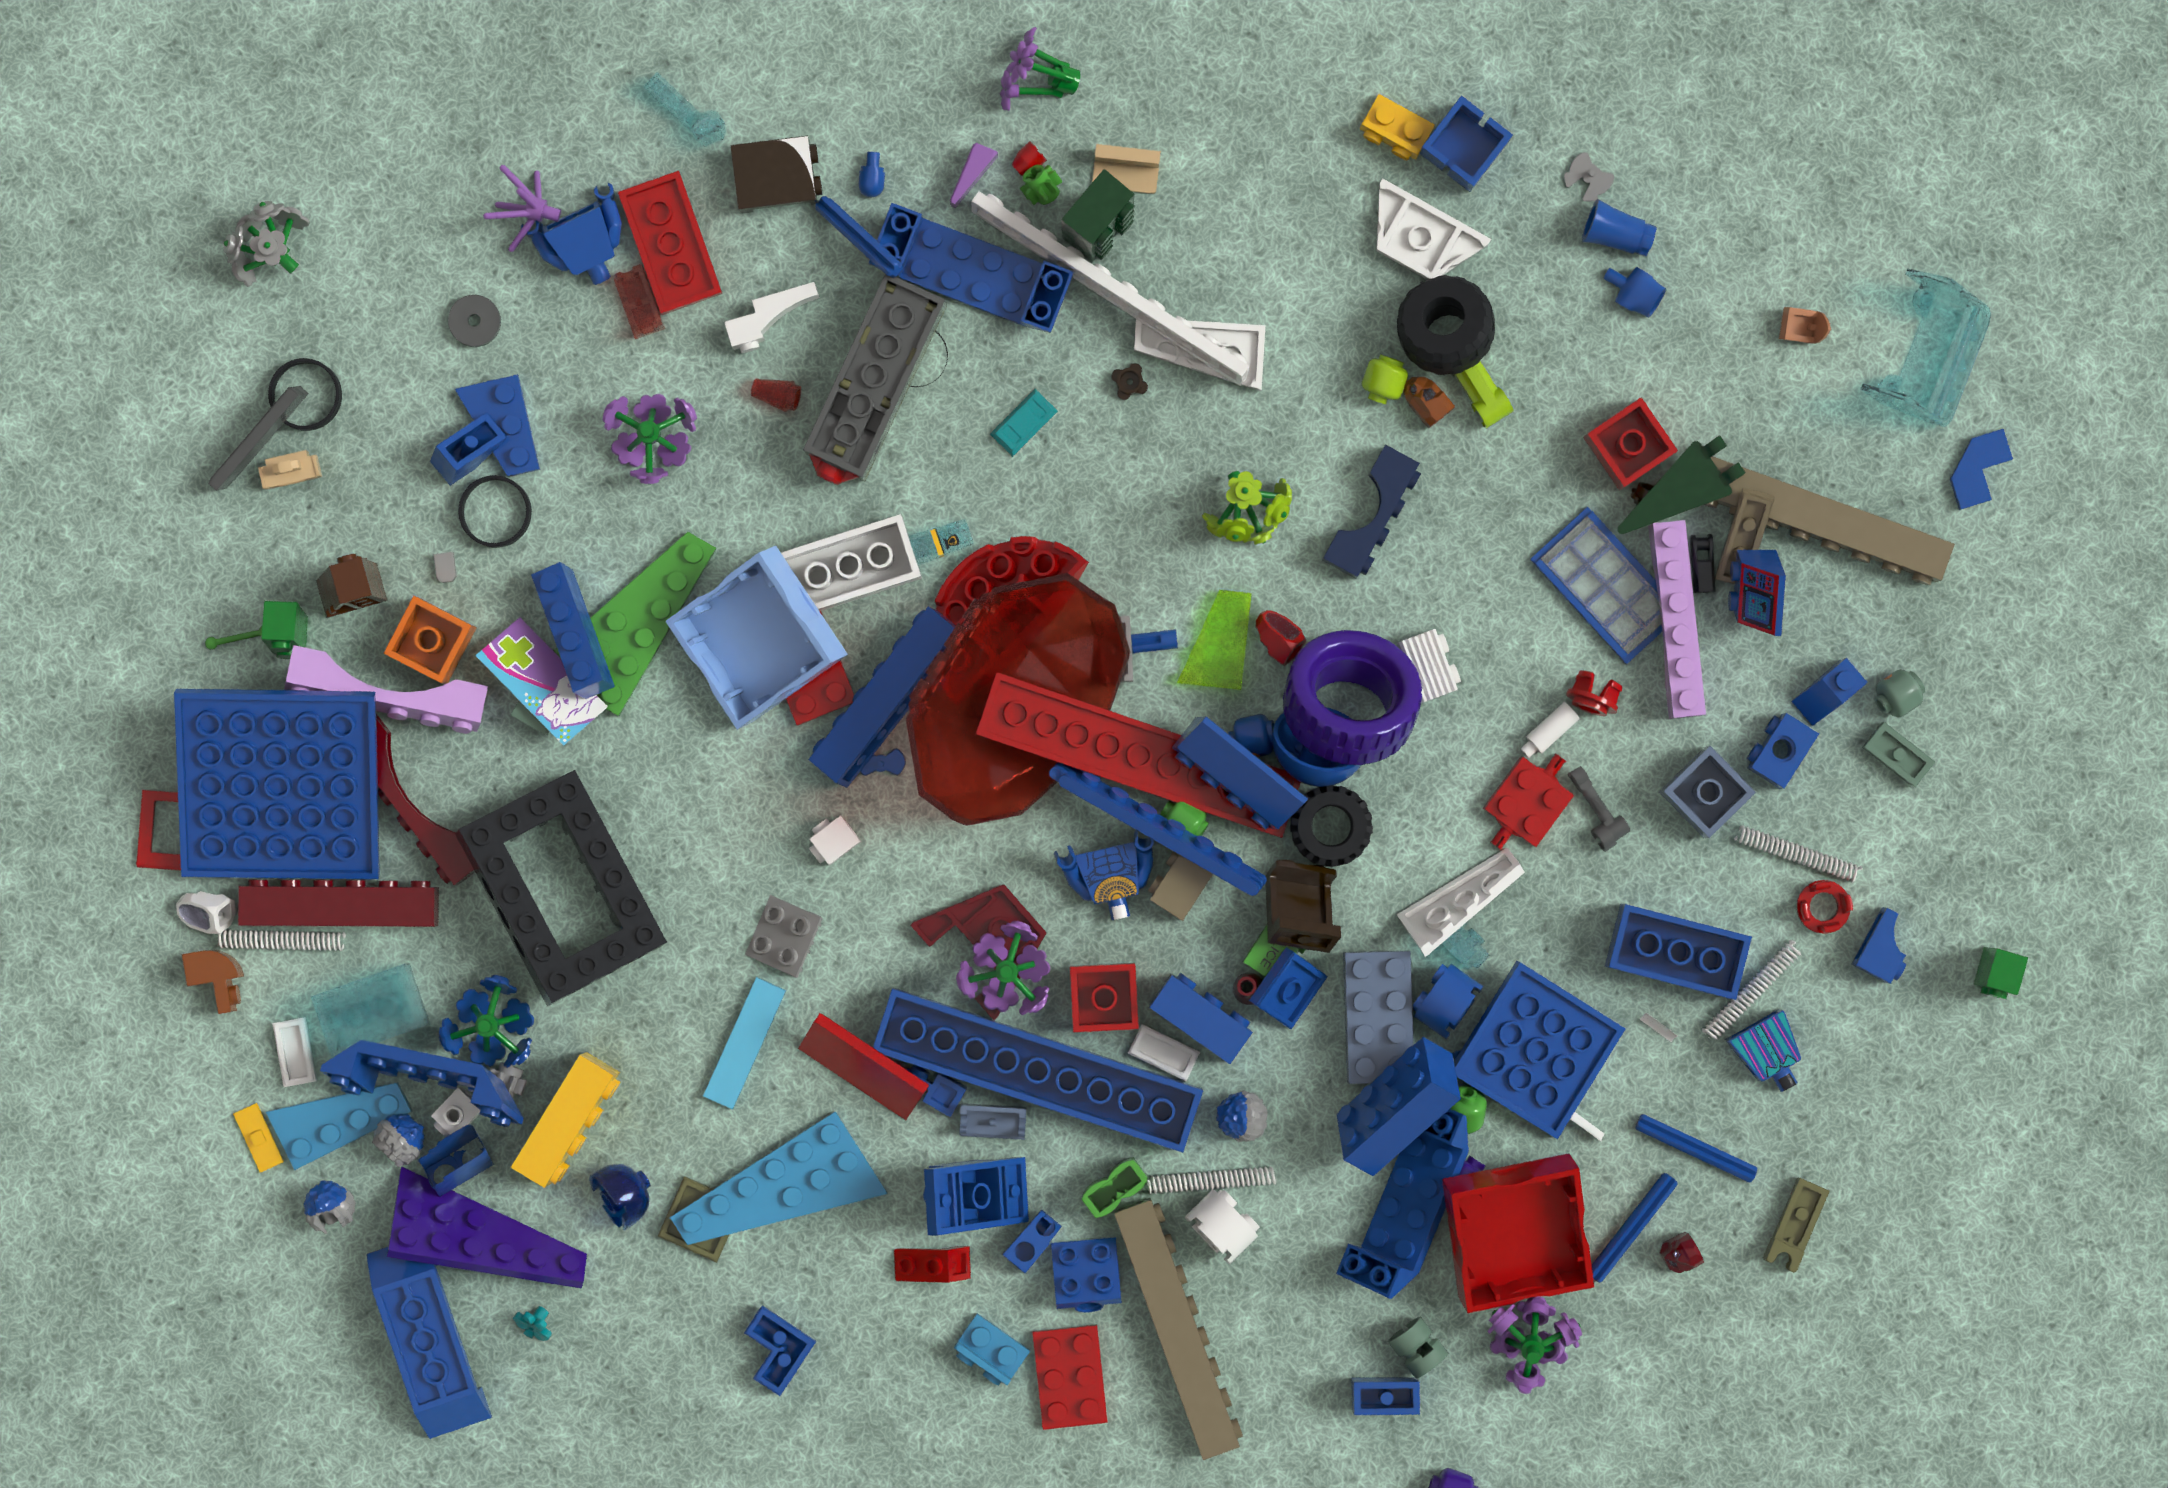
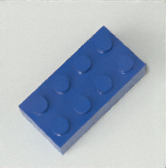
M1620 904L1604 967L1736 1000L1752 936L1627 904Z
M1422 1037L1413 1046H1410L1391 1066L1386 1067L1382 1074L1370 1085L1365 1086L1361 1093L1350 1103L1344 1105L1336 1114L1343 1160L1374 1176L1454 1106L1461 1097L1452 1053Z

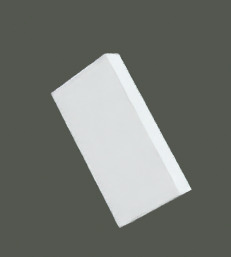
M306 1017L272 1023L283 1086L288 1087L317 1081Z
M1141 1024L1128 1054L1187 1081L1200 1052Z

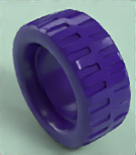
M1334 631L1311 640L1296 655L1285 684L1283 712L1287 725L1293 735L1314 754L1340 764H1371L1395 754L1409 739L1420 710L1422 684L1419 673L1410 658L1395 644L1380 636L1363 631ZM1334 682L1356 683L1376 694L1383 703L1386 713L1372 720L1344 718L1328 710L1318 700L1316 692L1323 686Z

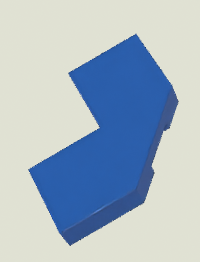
M2004 429L1970 439L1965 452L1950 477V483L1959 510L1992 500L1982 469L2013 460Z

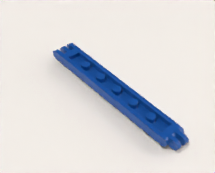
M1058 762L1050 769V777L1059 782V785L1245 893L1255 896L1266 884V876L1244 864L1238 855L1218 849L1210 839L1190 833L1182 823L1164 818L1157 814V810L1146 803L1136 802L1129 798L1128 793L1123 789L1110 787L1103 783L1099 776Z

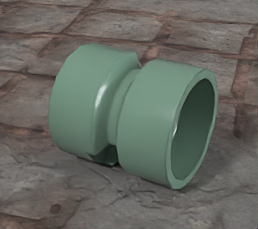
M1421 1316L1406 1325L1407 1331L1404 1332L1401 1328L1387 1341L1399 1357H1406L1404 1364L1416 1379L1435 1368L1449 1354L1437 1338L1431 1339L1432 1331ZM1422 1346L1424 1351L1418 1354L1416 1350Z

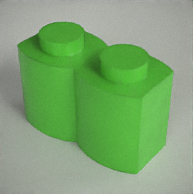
M1134 1157L1124 1159L1112 1168L1108 1177L1092 1182L1083 1192L1082 1201L1095 1218L1103 1217L1111 1213L1118 1206L1122 1198L1130 1197L1140 1191L1147 1182V1174Z

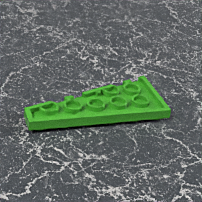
M690 532L683 535L590 618L615 687L597 694V696L608 706L606 709L617 716H620L669 632L670 628L666 620L682 609L717 549ZM554 649L553 651L560 657L558 649Z

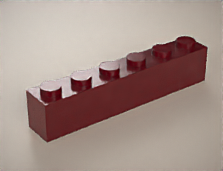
M248 880V886H239L238 926L436 927L439 923V887H431V881H411V887H398V881H378V887H366V880H346V887H333V880H313V887H301V880H281V886H268V880Z

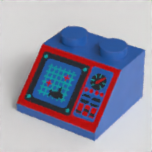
M1737 550L1736 561H1732L1730 566L1731 581H1735L1734 591H1729L1728 595L1729 611H1734L1737 623L1774 636H1781L1786 575L1777 551Z

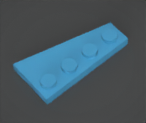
M397 1082L374 1087L373 1093L361 1091L359 1096L343 1094L267 1111L266 1114L294 1170L376 1130L377 1124L386 1117L408 1114L412 1112V1109Z

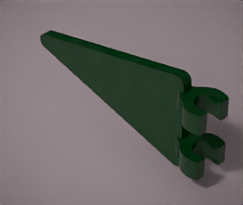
M1720 435L1705 446H1702L1698 441H1694L1618 526L1617 531L1619 534H1625L1729 496L1732 493L1729 484L1746 472L1739 462L1723 473L1716 467L1710 457L1727 447Z

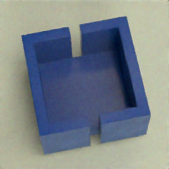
M1461 95L1424 143L1419 154L1441 171L1447 166L1450 169L1447 175L1471 192L1509 143L1513 134L1491 117L1486 121L1484 127H1481L1478 123L1485 113Z

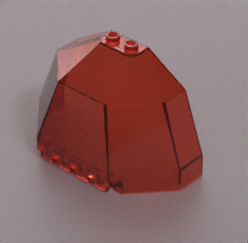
M1068 573L994 587L990 593L982 594L979 599L974 598L962 616L965 620L962 624L958 623L944 643V646H946L945 650H940L925 671L928 674L925 679L921 678L909 695L911 701L908 704L909 714L906 717V724L918 795L950 819L968 826L1020 816L1057 783L1049 775L1050 769L1057 762L975 735L995 672L1109 711L1112 708L1131 651L1115 604Z

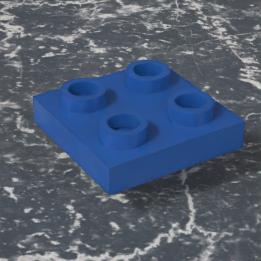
M1116 1237L1051 1243L1057 1309L1075 1307L1076 1311L1086 1313L1101 1310L1107 1304L1122 1303Z

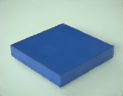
M1286 947L1249 1001L1289 1029H1292L1328 976Z

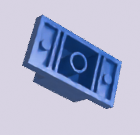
M1025 1157L969 1160L931 1165L928 1169H924L925 1189L923 1198L926 1203L928 1235L938 1236L1029 1222Z

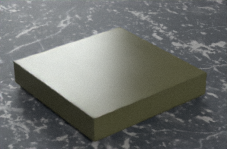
M684 1176L658 1237L717 1263L729 1235L687 1245L670 1219L671 1216L713 1190V1188Z

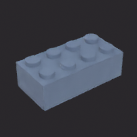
M1411 951L1343 952L1347 1083L1349 1084L1372 1083L1382 1074L1386 1067L1391 1066L1410 1046H1413Z

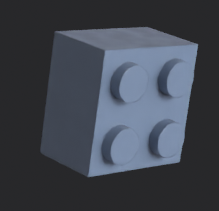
M1705 746L1659 791L1703 838H1710L1756 793L1711 746Z

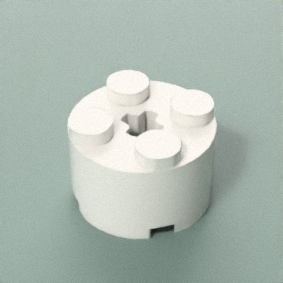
M1211 1190L1185 1216V1219L1187 1221L1194 1219L1196 1223L1192 1228L1216 1253L1220 1251L1222 1254H1228L1224 1260L1231 1264L1258 1237L1256 1231L1260 1227L1247 1213L1240 1215L1234 1209L1237 1202L1225 1190H1219L1218 1192Z

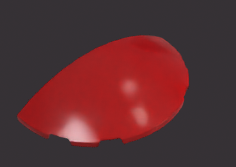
M1033 536L1011 537L1010 541L994 546L988 544L965 558L947 577L935 598L936 610L967 635L935 675L947 697L956 704L984 684L995 672H998L1014 658L1058 610L1080 579L1089 562L1080 554L1059 542L1054 541L1053 543L1039 540Z

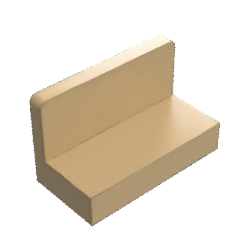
M1096 144L1092 182L1105 169L1130 191L1155 194L1161 151Z

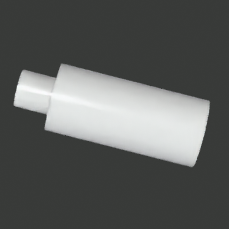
M1563 702L1526 736L1528 742L1520 748L1521 751L1528 758L1536 751L1542 754L1580 719L1579 716L1566 702Z

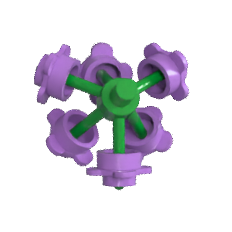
M1540 1296L1530 1297L1526 1302L1520 1301L1517 1303V1310L1523 1312V1321L1531 1325V1334L1524 1336L1522 1328H1515L1513 1326L1519 1318L1512 1312L1515 1308L1514 1304L1507 1310L1503 1307L1492 1312L1493 1316L1489 1319L1493 1325L1487 1332L1489 1334L1493 1331L1496 1332L1495 1340L1490 1344L1491 1351L1495 1354L1504 1353L1510 1359L1515 1358L1521 1351L1522 1356L1526 1359V1361L1517 1363L1514 1371L1509 1370L1506 1373L1507 1381L1513 1382L1519 1392L1523 1394H1529L1533 1388L1537 1386L1542 1387L1545 1384V1378L1540 1375V1369L1536 1363L1545 1364L1550 1361H1556L1558 1364L1565 1363L1568 1359L1565 1347L1573 1344L1575 1348H1578V1340L1582 1336L1580 1324L1574 1318L1569 1319L1565 1312L1561 1313L1562 1320L1554 1323L1555 1334H1548L1545 1331L1538 1333V1326L1546 1324L1549 1316H1554L1556 1313L1555 1307L1549 1306L1545 1298Z

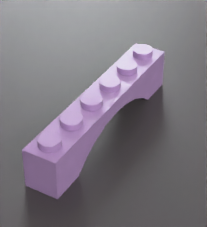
M1685 520L1653 523L1648 526L1662 621L1669 719L1706 715Z
M293 645L284 690L376 692V711L388 713L387 716L392 719L420 720L421 724L430 727H438L439 724L452 727V730L464 734L478 731L488 688L485 685L455 679L443 686L425 691L398 692L384 690L354 678L338 666L326 652Z

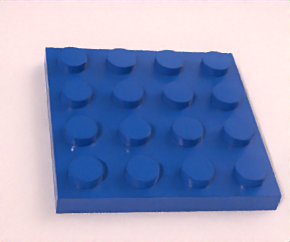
M1516 960L1454 1061L1456 1076L1558 1140L1624 1033L1625 1028Z

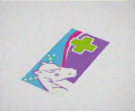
M520 617L475 655L563 746L608 707L597 695L584 699L573 693L561 658Z

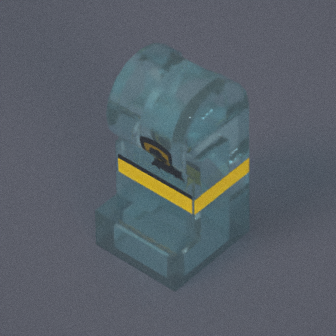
M966 519L909 536L919 566L974 544Z

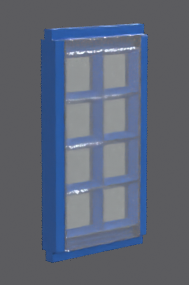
M1588 507L1530 559L1625 664L1630 662L1662 632L1656 580Z

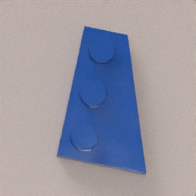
M518 374L455 389L473 420L487 412L507 437L493 453L508 477L540 470Z

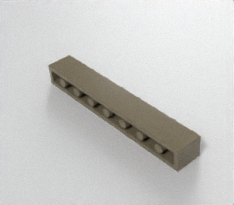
M1713 456L1710 457L1721 473L1735 465ZM1744 467L1742 468L1746 473L1729 484L1732 489V493L1729 496L1704 504L1712 508H1717L1718 504L1729 507V514L1734 516L1742 488L1774 495L1775 500L1766 528L1778 530L1779 526L1790 529V536L1803 541H1808L1810 537L1822 541L1820 545L1822 548L1833 552H1839L1840 548L1852 552L1851 558L1870 563V560L1873 559L1883 563L1881 567L1883 570L1894 574H1900L1901 570L1913 574L1912 580L1929 586L1932 581H1942L1955 545L1949 541Z
M1151 1198L1115 1210L1114 1214L1202 1459L1206 1460L1239 1448L1238 1438L1243 1437L1237 1418L1230 1420L1227 1407L1232 1406L1226 1387L1219 1389L1215 1377L1220 1376L1221 1373L1215 1356L1211 1358L1207 1356L1204 1346L1209 1345L1210 1342L1204 1326L1197 1328L1193 1315L1199 1314L1193 1295L1188 1297L1185 1295L1182 1285L1188 1283L1182 1265L1175 1266L1171 1256L1172 1253L1177 1252L1171 1234L1164 1235L1160 1223L1166 1220L1160 1203L1153 1205Z

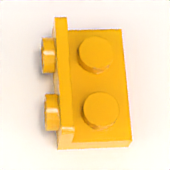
M1378 94L1363 120L1360 130L1364 131L1363 137L1376 145L1384 142L1393 147L1391 152L1394 155L1408 161L1410 157L1415 160L1417 159L1435 124Z

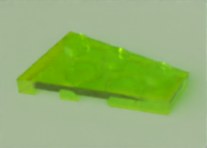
M1219 590L1177 684L1242 690L1252 593Z

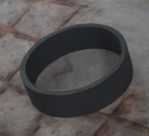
M308 358L294 359L282 365L273 375L268 388L270 407L274 405L276 385L280 377L291 367L299 364H314L324 368L331 376L336 390L335 402L329 414L323 420L307 426L295 425L287 420L284 422V424L297 430H316L331 422L338 413L342 402L341 385L335 373L323 363Z
M490 475L477 479L466 488L459 502L458 515L463 530L471 539L487 547L499 548L513 544L524 535L531 521L532 509L529 497L520 485L509 478ZM492 480L505 481L514 485L522 494L526 505V516L521 529L512 538L499 543L484 542L475 537L469 530L464 517L465 503L470 493L480 484Z

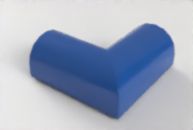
M763 1305L744 1332V1334L771 1351L753 1379L781 1396L816 1343V1340Z

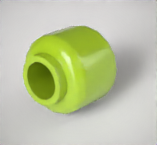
M1380 354L1379 359L1373 358L1369 361L1361 383L1363 389L1370 392L1368 399L1386 405L1388 399L1398 400L1401 397L1408 378V371L1403 368L1404 362Z

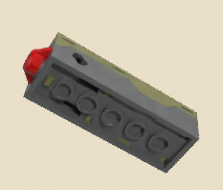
M886 274L884 275L803 449L806 455L810 456L818 477L835 485L856 478L864 482L866 481L946 310L947 304L945 299L898 277L891 278Z

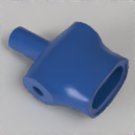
M1635 267L1628 277L1612 268H1609L1604 276L1606 281L1620 288L1615 300L1616 303L1629 311L1640 313L1648 318L1654 313L1666 292V288L1660 285L1653 276L1638 267Z

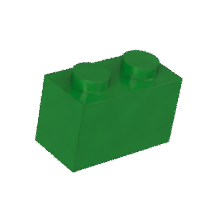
M264 601L261 640L273 654H276L277 658L290 659L293 645L306 648L308 616L297 602Z
M1984 947L1974 985L1982 987L1980 993L1996 998L2007 999L2008 994L2018 995L2029 957L1998 948Z

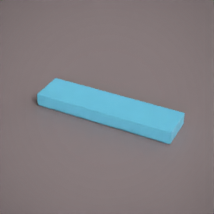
M756 977L705 1090L704 1097L734 1109L786 993L785 989Z

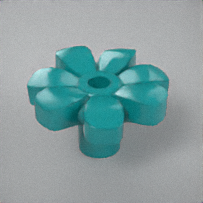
M541 1306L537 1307L533 1315L526 1311L525 1314L517 1312L513 1317L517 1326L525 1329L523 1334L531 1339L535 1336L538 1340L546 1341L552 1335L551 1331L546 1328L547 1323L544 1321L549 1312Z

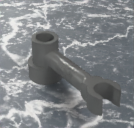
M1580 766L1568 773V776L1590 806H1592L1591 808L1601 821L1600 825L1591 830V834L1595 840L1597 837L1600 839L1601 843H1598V845L1606 852L1617 845L1616 841L1631 830L1621 815L1616 818L1612 816L1592 786L1587 773Z

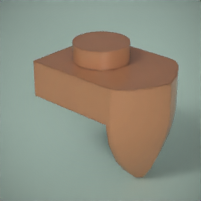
M1784 307L1779 339L1817 344L1823 341L1831 331L1828 318L1820 311Z

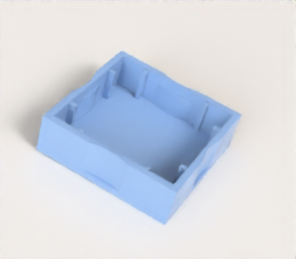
M777 546L757 553L727 575L714 590L697 597L666 620L667 625L689 658L706 677L712 693L737 730L760 718L848 655Z

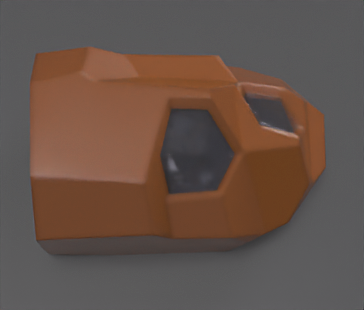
M1412 377L1406 381L1404 386L1405 398L1412 410L1429 429L1455 408V405L1434 381L1426 377Z

